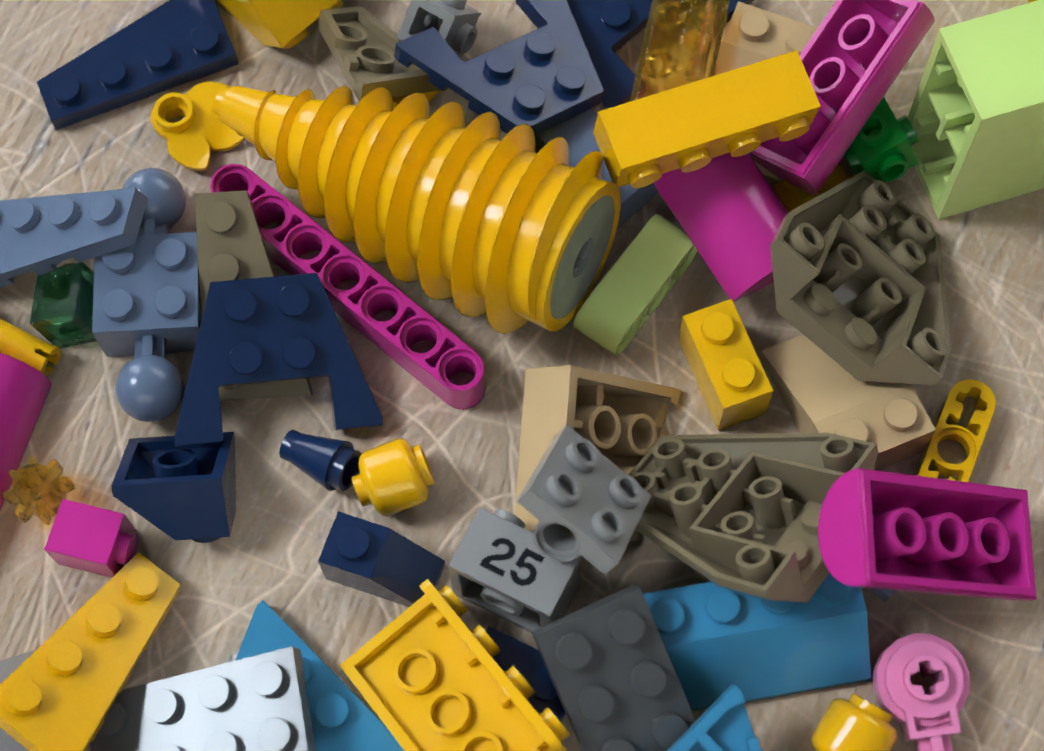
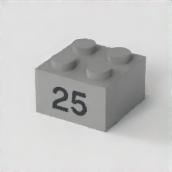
M479 507L448 564L454 594L530 633L564 617L580 586L581 556L567 562L552 560L542 554L536 547L533 533L524 529L525 523L520 518L502 509H496L493 514Z

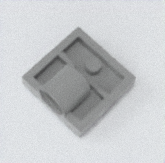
M566 425L552 439L517 502L539 520L534 529L533 540L542 554L560 562L572 561L582 555L605 575L619 564L650 500L651 494L642 488L632 476L624 473L598 451L592 442L583 438L569 425Z

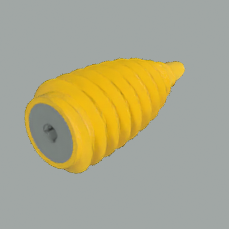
M238 85L231 88L227 86L222 88L215 98L214 112L219 115L221 122L236 131L237 135L244 137L255 145L258 154L264 160L276 162L280 181L289 189L298 190L301 204L308 214L316 218L326 219L328 228L335 238L343 242L355 241L360 254L369 262H387L392 275L399 281L408 283L419 280L425 294L431 299L445 300L453 297L455 307L460 314L466 317H478L486 313L490 326L498 333H512L529 321L552 332L560 330L580 310L603 269L618 226L621 194L619 187L615 183L603 179L604 159L597 150L588 153L575 167L569 165L568 142L564 137H556L550 140L538 153H535L534 131L528 124L516 126L500 140V122L496 114L492 112L482 113L466 127L465 112L462 105L458 102H448L442 105L430 117V106L427 98L422 93H414L407 96L393 109L392 95L384 87H378L368 92L357 105H355L354 94L348 86H341L335 89L325 100L315 99L314 93L310 89L303 90L297 96L277 94L276 90L265 92Z

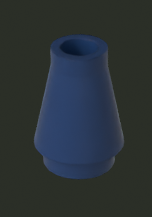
M291 430L285 435L279 450L280 458L292 463L328 491L335 489L341 491L348 490L353 485L351 477L360 472L358 462L361 452L355 450L353 444L349 441L309 435Z

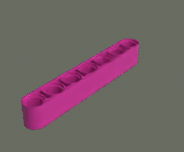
M229 164L215 172L211 178V192L246 190L250 194L269 258L289 275L317 273L334 312L447 405L455 409L465 410L480 403L485 395L486 382L484 365L476 351L252 170L241 164ZM271 221H283L275 229H264V226ZM306 251H320L319 255L313 259L304 260L299 258ZM345 280H355L358 282L355 287L349 290L336 289L337 285ZM383 310H392L396 313L388 321L381 322L373 319L375 314ZM419 341H430L435 344L433 349L425 353H416L410 350ZM458 372H468L474 376L473 380L465 385H455L449 382L450 377Z

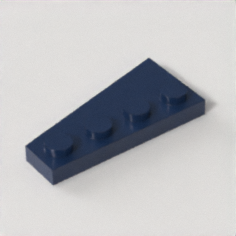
M169 0L38 80L37 84L55 130H59L238 65L239 62L214 0Z

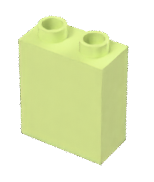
M1037 0L943 27L938 31L907 117L919 139V142L912 145V149L919 162L914 167L938 220L1044 189V0Z

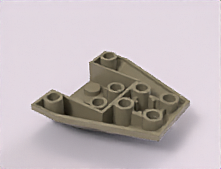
M865 170L790 211L783 218L770 244L777 312L859 381L932 386L939 383L943 379L951 353V341L940 235L935 232L930 221L921 214L913 213L897 199L896 194L889 185L883 181L875 180Z
M831 433L662 435L629 473L642 488L651 494L650 500L635 529L718 586L768 600L808 603L830 573L822 559L818 541L819 516L826 494L833 483L846 472L857 468L874 470L878 456L877 443Z

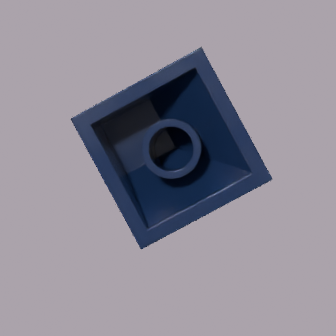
M223 432L224 442L182 447H175V436L129 439L111 485L112 494L116 499L175 541L192 539L197 543H209L221 537H230L236 513L234 432Z

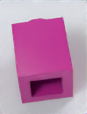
M62 499L44 550L58 565L112 578L135 556L138 535L135 534V527L123 513Z

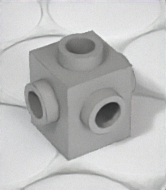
M412 0L406 11L397 38L402 41L434 27L459 57H462L463 54L470 50L476 40L478 30L475 26L481 12L466 5L467 0Z

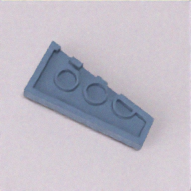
M137 188L1 200L0 288L14 284L15 276L30 271L35 272L37 275L54 271L56 266L66 259L74 258L78 262H82L134 245L148 198Z

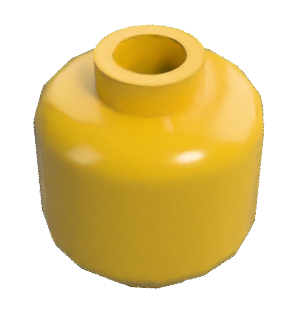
M397 438L363 452L358 462L360 474L351 477L362 506L364 507L372 503L376 511L385 517L424 503L429 496L428 487L435 484L432 470L421 445L418 444L412 447L410 442L404 438Z
M852 693L849 700L836 698L829 704L811 739L812 745L817 751H891L897 740V732L889 724L893 716Z

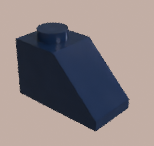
M338 511L318 563L327 580L410 607L425 595L419 585L426 579L435 588L437 587L445 560L388 527Z

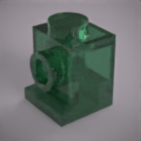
M84 262L67 263L56 267L54 271L37 275L29 324L51 344L59 348H66L97 341L92 334L94 272Z

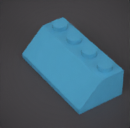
M831 573L827 575L808 603L768 600L718 586L714 582L643 593L692 712L708 709L732 684L742 691L746 703L871 680L868 619L861 587L844 585L836 580Z

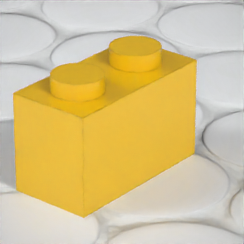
M732 299L682 316L679 343L718 431L766 414L773 389Z

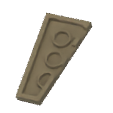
M246 190L194 194L201 319L210 282L274 277L269 254L250 194ZM308 378L219 387L220 401L313 395Z

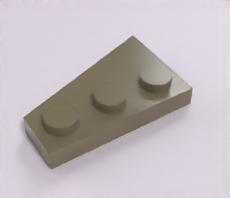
M356 6L321 10L318 30L359 102L368 92L378 87L387 88L392 98L440 90L428 82L429 74L414 64L407 68L398 62L394 57L396 43L401 41L397 38L398 35L364 8Z

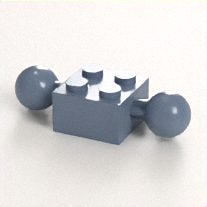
M146 168L132 174L122 187V189L137 188L148 198L136 243L94 258L92 334L107 357L134 355V359L125 364L117 376L115 383L117 401L123 411L130 417L143 422H157L175 412L184 394L182 376L176 366L166 359V353L194 352L202 319L196 232L168 233V229L173 227L184 213L186 206L184 189L179 180L171 173L159 168Z

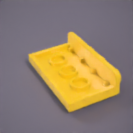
M426 579L419 585L425 595L340 664V667L404 751H568L562 741L570 733L549 708L545 709L540 715L527 701L535 693L533 688L514 665L506 672L500 668L493 659L501 651L480 624L472 631L469 630L460 619L468 610L448 585L437 591L432 583Z

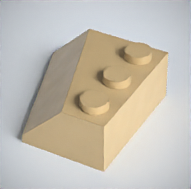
M573 365L525 369L514 514L525 523L524 529L534 533L539 520L520 505L517 500L552 439L561 429L569 425L583 438L592 442L598 451L629 475L660 437L669 434V431L664 429L663 425L669 406H677L682 389ZM635 529L630 541H636L639 531Z

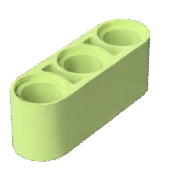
M659 214L651 217L584 302L576 315L573 327L615 356L622 353L694 259L698 250L686 232Z

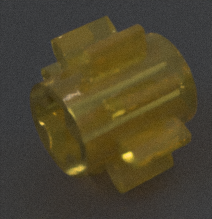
M30 456L27 465L21 467L18 471L9 470L8 473L13 478L12 489L4 492L3 497L10 505H18L15 515L22 522L26 523L32 515H35L46 526L50 525L51 517L57 514L62 499H66V493L76 488L69 477H60L64 468L56 459L51 460L45 467L39 464L33 456Z

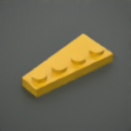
M138 552L0 684V728L28 751H85L89 743L93 742L117 695L121 694L141 654L148 648L176 600L180 584Z

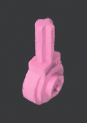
M913 633L899 638L880 654L873 669V690L879 706L893 716L892 720L901 724L904 742L916 740L918 751H953L950 735L961 733L958 712L963 709L970 692V673L964 658L950 642L933 634ZM919 670L922 676H931L933 680V685L926 688L925 691L920 685L912 686L910 676L919 672Z

